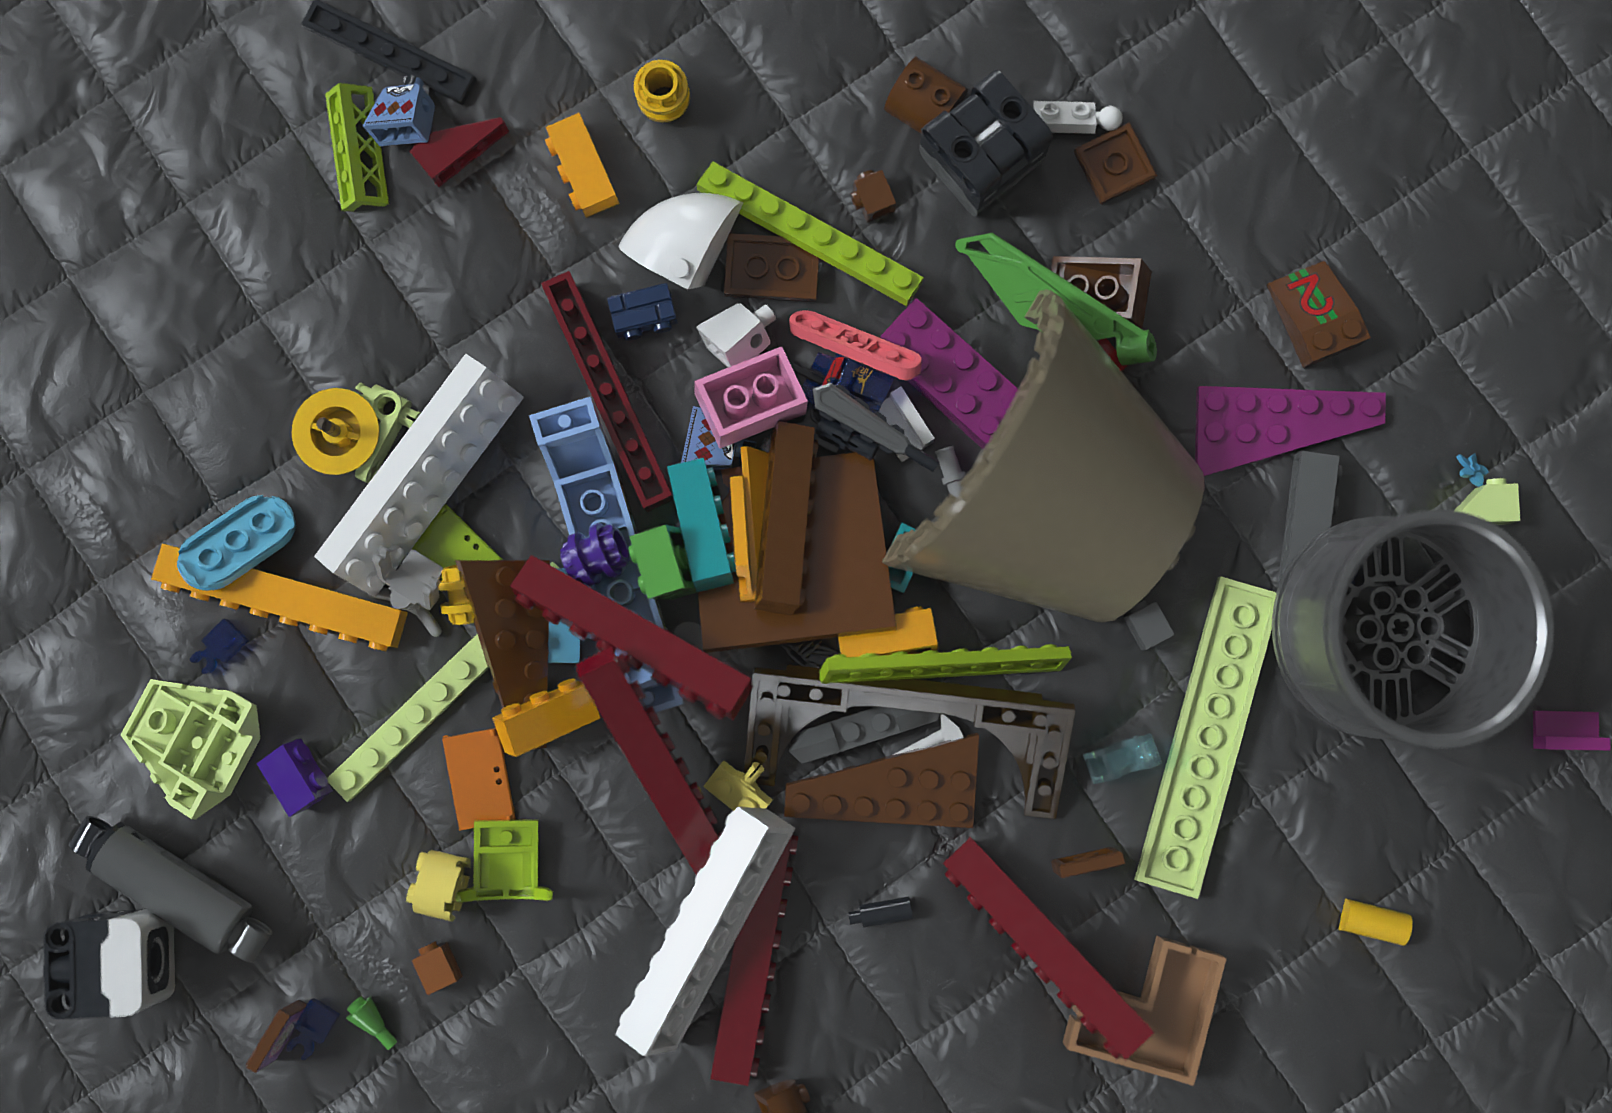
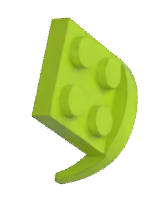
M539 819L475 820L473 887L458 891L456 893V901L462 903L498 899L552 900V890L547 887L538 886Z

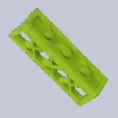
M338 83L325 95L341 210L353 212L361 205L386 206L389 202L381 146L376 143L370 134L369 138L365 141L356 131L357 122L360 121L364 125L375 104L373 89L369 86ZM351 94L364 96L365 108L363 111L352 102ZM363 150L373 160V167L370 170L361 162L360 153ZM367 179L377 188L378 197L365 195L364 183Z

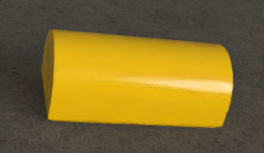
M1345 898L1338 929L1405 946L1410 939L1413 922L1410 914Z

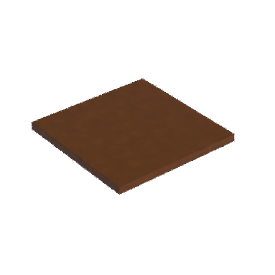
M857 453L812 458L811 468L816 469L814 484L809 489V497H813V508L811 515L807 516L806 526L811 528L808 545L804 546V556L808 557L806 574L802 575L801 586L805 587L803 605L799 606L792 615L755 610V601H740L739 576H737V572H732L733 584L698 592L702 643L705 653L896 630L888 566L882 563L886 556L874 458L869 461ZM742 467L719 469L722 473L723 483L729 487L730 492L722 501L724 514L718 516L721 525L727 524L731 542L725 543L727 554L733 552L734 557L730 477L743 476Z

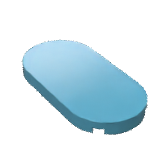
M253 496L190 536L181 545L177 560V568L183 580L196 589L210 591L223 588L280 550L291 540L296 527L291 507L279 497Z

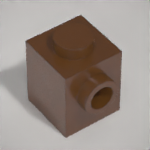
M868 170L857 176V180L853 183L854 192H851L850 196L855 209L862 210L867 223L895 212L896 201L883 170L877 172Z

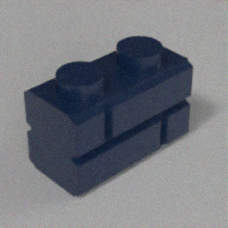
M667 283L607 297L615 333L618 338L624 337L626 341L641 338L642 332L653 329L654 333L667 332L672 329L673 324L678 323Z

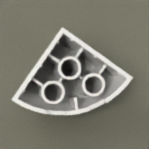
M691 193L669 198L648 209L631 225L621 240L619 249L644 267L686 289L703 287L743 202L712 193Z

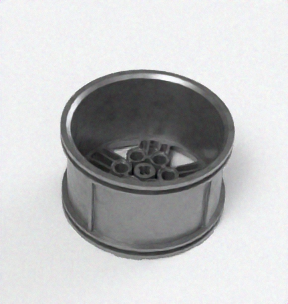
M1430 510L1408 513L1397 517L1376 516L1353 519L1335 525L1312 539L1290 562L1280 580L1273 607L1272 638L1277 663L1281 670L1280 673L1289 690L1310 713L1327 725L1356 736L1375 739H1395L1408 744L1433 748H1453L1477 743L1493 736L1512 723L1527 708L1541 686L1548 669L1553 645V615L1548 591L1540 572L1528 553L1507 532L1483 518L1465 512ZM1404 537H1410L1428 545L1443 557L1441 561L1411 584L1405 581ZM1380 544L1382 575H1380L1376 549V547H1378ZM1358 570L1359 583L1352 585L1351 581ZM1454 573L1459 582L1429 601L1427 594ZM1375 594L1379 597V605L1377 606V608L1375 607L1373 602ZM1464 600L1468 602L1471 619L1469 646L1443 634L1445 624L1441 615ZM1362 622L1365 624L1366 632L1364 636L1360 634V625ZM1435 648L1462 662L1463 666L1460 673H1456L1432 658L1431 650ZM1380 649L1383 657L1378 662L1376 655ZM1413 669H1420L1450 688L1448 694L1438 704L1417 716L1412 713L1410 672ZM1359 672L1364 674V695L1353 679ZM1386 680H1388L1390 719L1385 716Z

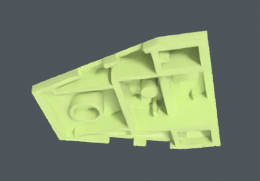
M150 679L121 733L122 738L138 761L144 763L150 771L152 781L155 784H159L165 792L166 796L164 798L169 805L195 820L231 795L261 739L257 706L237 693Z

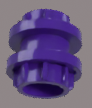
M597 523L590 526L589 537L587 538L580 532L569 535L567 542L563 544V548L560 550L561 560L568 576L590 587L600 583L602 572H605L611 578L621 575L622 568L627 566L630 559L628 547L621 532L610 524L604 526L602 523Z

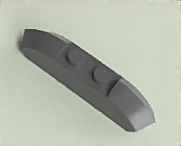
M877 706L799 731L791 740L789 752L803 764L937 721L939 713Z

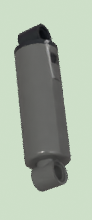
M86 816L69 843L71 850L87 858L85 867L88 872L216 954L223 953L228 949L242 960L255 962L273 933L261 921L250 918L253 911L250 903L123 822L111 826L97 817Z

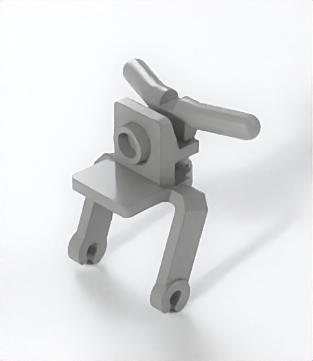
M383 545L380 546V553L373 555L372 562L375 563L377 577L390 587H383L376 597L370 594L368 596L391 601L394 608L407 610L417 615L432 636H439L442 629L429 610L440 598L439 579L442 576L441 571L443 567L412 549L396 571L392 568L390 549Z

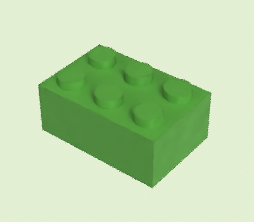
M663 525L630 536L632 545L629 546V553L634 564H638L641 576H638L639 587L644 595L647 594L648 599L674 600L697 592L692 580L681 528Z

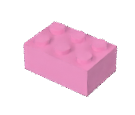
M782 346L695 381V396L719 449L773 428L778 421L788 422L806 414L808 400Z

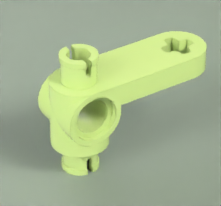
M359 383L355 389L363 393L361 396L370 403L378 420L381 421L379 423V440L374 453L365 464L355 471L356 478L369 483L380 469L402 425L410 429L414 423L411 418L416 420L421 412L411 409V401L397 395L393 391L377 384L370 388L363 383ZM395 401L396 408L394 412L385 415L383 411L385 404Z

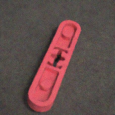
M802 310L790 316V332L800 339L895 376L900 380H911L921 372V356L912 350L813 311Z

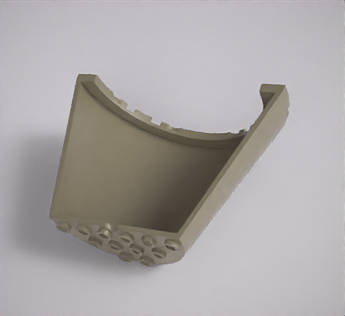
M1040 290L1024 317L1033 324H1037V328L1041 330L1037 334L1034 349L1041 354L1039 361L1035 358L1030 361L1028 374L1021 383L1002 422L977 459L972 470L960 482V486L964 488L958 498L952 494L947 497L934 511V515L939 517L934 523L926 519L915 531L912 529L907 533L897 535L882 563L889 567L1095 622L1115 621L1145 597L1167 569L1171 570L1177 564L1180 558V549L1184 542H1187L1193 536L1196 529L1193 524L1203 498L1204 474L1200 466L1066 303L1053 291Z

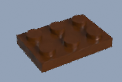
M729 233L724 296L816 302L819 258L781 236Z

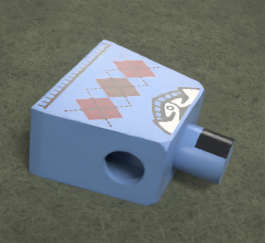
M407 76L404 85L386 87L380 93L363 125L379 146L428 142L435 105L423 89L424 82L419 77Z
M693 406L681 463L704 458L707 468L713 467L714 470L734 468L735 458H741V447L748 446L756 449L757 442L743 439L719 449L702 409Z

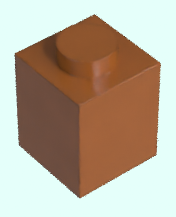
M436 941L418 949L420 956L412 960L427 995L463 977L448 942L438 946Z

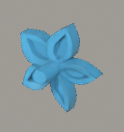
M1476 453L1469 456L1468 460L1461 454L1456 456L1459 463L1464 467L1460 470V476L1463 478L1469 477L1470 482L1477 487L1482 486L1484 483L1483 476L1489 473L1485 466L1477 463Z

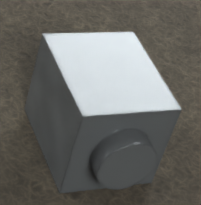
M1143 600L1129 610L1131 614L1124 617L1141 651L1147 650L1175 635L1156 601L1147 604L1146 600Z

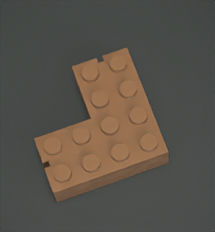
M1156 935L1141 997L1116 991L1155 1033L1130 1058L1125 1060L1120 1056L1116 1060L1103 1046L1107 1041L1098 1030L1092 1034L1079 1019L1083 1014L1074 1005L1072 1009L1076 1016L1071 1014L1069 1016L1063 1044L1068 1050L1194 1086L1226 957L1217 952L1192 945L1189 947L1185 943Z

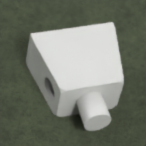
M736 304L699 324L696 328L707 349L729 368L758 356L770 345V339L765 327L775 321L776 317L766 304L754 313H751L742 304Z

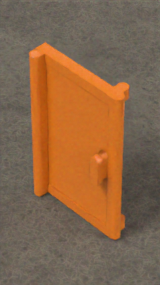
M496 728L454 736L444 735L442 741L459 831L474 828L475 820H515L503 747Z

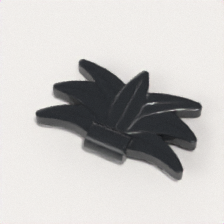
M822 639L778 644L788 654L785 659L791 665L822 667L826 659L829 658L828 656L839 654L830 646L821 643Z

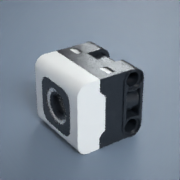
M147 909L94 912L80 916L77 919H69L50 925L44 933V1005L47 1014L57 1020L129 1016L171 997L175 989L174 927ZM63 928H65L64 941L61 937V931ZM63 995H65L66 1005L70 1007L69 1010L62 1004Z

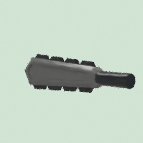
M829 383L813 389L815 408L819 410L820 416L829 421H839L841 428L850 433L854 431L859 432L861 439L868 443H878L880 450L887 454L894 452L906 455L926 469L934 472L939 461L912 445L908 437L904 435V429L896 424L889 425L884 415L878 411L872 413L869 410V405L860 398H851L850 392L840 384L833 385Z

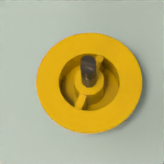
M325 389L310 396L296 412L292 424L293 445L298 456L310 468L329 475L346 474L361 467L374 453L379 440V421L373 407L361 395L348 389Z

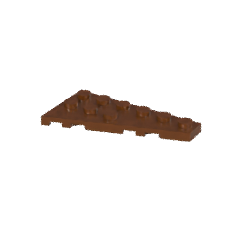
M455 560L458 571H461L465 584L463 588L466 598L470 600L474 613L473 621L487 666H490L494 679L492 683L495 693L499 695L502 708L515 703L522 705L530 701L529 697L541 691H548L549 621L541 615L543 613L541 610L534 606L529 610L516 602V595L510 587L527 560ZM542 560L550 565V560ZM546 743V744H543V745H541V746H539V747H537V748H535V749H538V748H547V743Z
M979 733L967 735L968 737L953 741L940 742L934 746L918 748L876 759L870 763L846 767L836 772L786 783L784 817L973 828Z

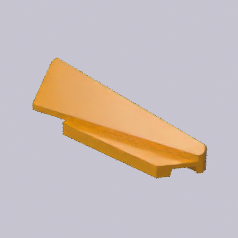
M748 446L741 447L743 476L730 477L737 576H739L741 602L755 601L769 459L768 452Z

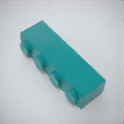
M704 458L667 466L696 591L701 592L733 584L732 572H736L734 553L727 554L725 543H729L731 540L727 524L721 525L718 516L724 514L720 495H713L712 487L717 486L713 467L707 468Z

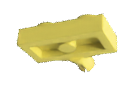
M723 761L703 786L733 811L737 807L767 808L773 800L755 782L761 773L764 772V767L761 765L754 773L760 764L758 762H753L748 771L743 773L735 770L726 761Z

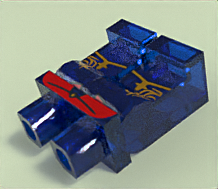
M818 352L811 369L826 377L822 385L806 379L802 390L808 402L813 404L812 409L819 412L815 408L813 389L829 383L833 385L840 384L850 392L851 398H860L869 405V410L874 413L879 412L895 377L886 373L881 374L836 353L835 357Z

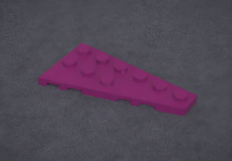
M1198 386L1196 388L1195 462L1200 466L1205 477L1303 447L1326 442L1334 438L1385 424L1386 393Z

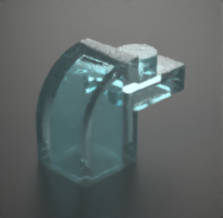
M1151 733L1125 738L1083 754L1093 784L1115 780L1131 772L1162 764Z

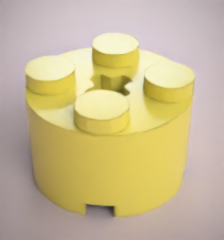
M430 850L428 853L421 852L416 864V871H419L416 884L412 883L410 885L406 898L408 903H412L413 912L451 922L454 921L456 917L452 915L453 910L460 911L463 902L456 901V893L468 887L469 876L464 875L465 867L471 868L470 859L435 850Z

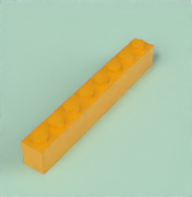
M163 543L161 545L151 580L162 582L161 589L179 593L181 588L191 591L190 597L208 602L210 596L221 599L219 604L221 606L238 610L239 605L251 607L250 614L268 618L269 613L280 616L279 622L292 626H298L299 621L310 624L308 630L327 635L328 630L340 633L339 639L357 643L358 638L369 641L368 647L385 652L388 646L398 648L408 615L406 611L253 568L223 588L210 591L199 590L187 584L180 575L177 568L180 548Z

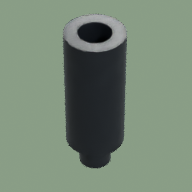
M909 896L859 905L860 910L848 912L850 925L862 923L863 928L913 919Z

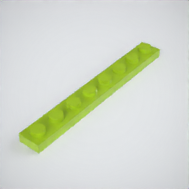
M715 162L711 163L697 182V191L724 195L743 202L739 214L785 238L789 242L905 306L909 304L923 282V277Z
M1055 644L1044 645L1040 648L1016 646L1007 650L988 647L981 651H969L968 649L961 648L946 653L928 650L921 654H908V652L900 651L885 656H878L876 653H867L860 657H847L846 655L838 654L826 659L819 674L821 684L1052 672L1061 671L1072 657L1069 646L1057 647Z

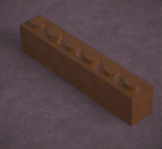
M778 421L771 432L754 603L755 610L792 615L799 606L803 605L805 599V587L801 586L802 575L806 574L808 557L804 556V546L808 545L811 528L806 526L807 516L811 515L813 508V497H809V489L813 486L816 469L811 468L812 458L816 457L818 450V440L814 439L815 427Z

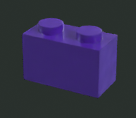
M301 738L281 745L256 763L288 817L309 809L333 792L326 775L320 770L312 757L310 749Z

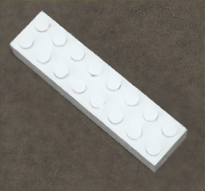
M465 354L314 557L335 575L376 597L385 583L377 577L375 563L372 562L373 555L380 553V546H385L390 549L392 568L395 570L398 568L524 397L487 367Z
M737 807L736 810L730 813L725 823L727 827L721 838L713 844L710 850L711 856L706 866L698 872L695 878L696 884L691 894L683 900L680 906L681 912L676 922L668 928L665 934L666 941L661 950L652 958L650 962L651 969L646 978L637 986L635 990L636 997L620 1018L621 1025L616 1035L644 1057L677 1049L795 830V827L766 808Z

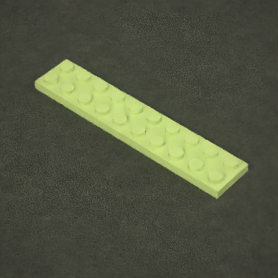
M1221 576L1217 579L1134 880L1196 899L1199 898L1270 638L1276 592Z

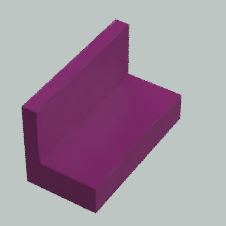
M1533 711L1534 749L1610 751V738L1599 737V712Z

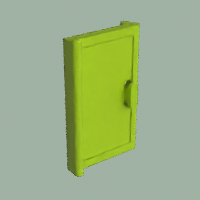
M447 504L441 508L412 547L413 550H416L443 568L455 565V560H503Z

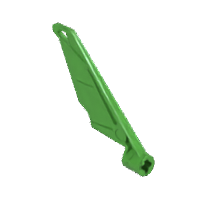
M993 232L965 237L956 241L955 247L958 252L968 255L1021 326L1039 330L1037 324H1033L1024 317L1039 291L1051 290L1066 303L1095 340L1116 337L1117 357L1121 365L1155 361L1157 355L1156 342L1149 330H1142ZM979 241L989 253L968 248L969 242Z

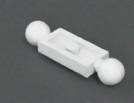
M1034 101L1033 109L1047 124L1052 133L1095 134L1097 124L1104 130L1112 131L1121 125L1123 119L1121 111L1115 106H1107L1100 112H1096L1095 102Z

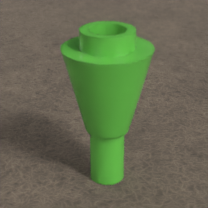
M360 996L347 1008L350 1014L346 1019L370 1035H375L387 1050L397 1043L395 1037L385 1028V1023L371 996L366 999Z

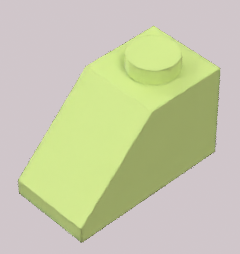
M1504 478L1486 480V485L1475 488L1454 511L1478 516L1495 525L1519 522L1518 484H1507Z

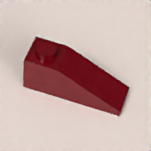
M501 117L435 131L430 134L428 142L415 143L410 153L439 188L510 131Z

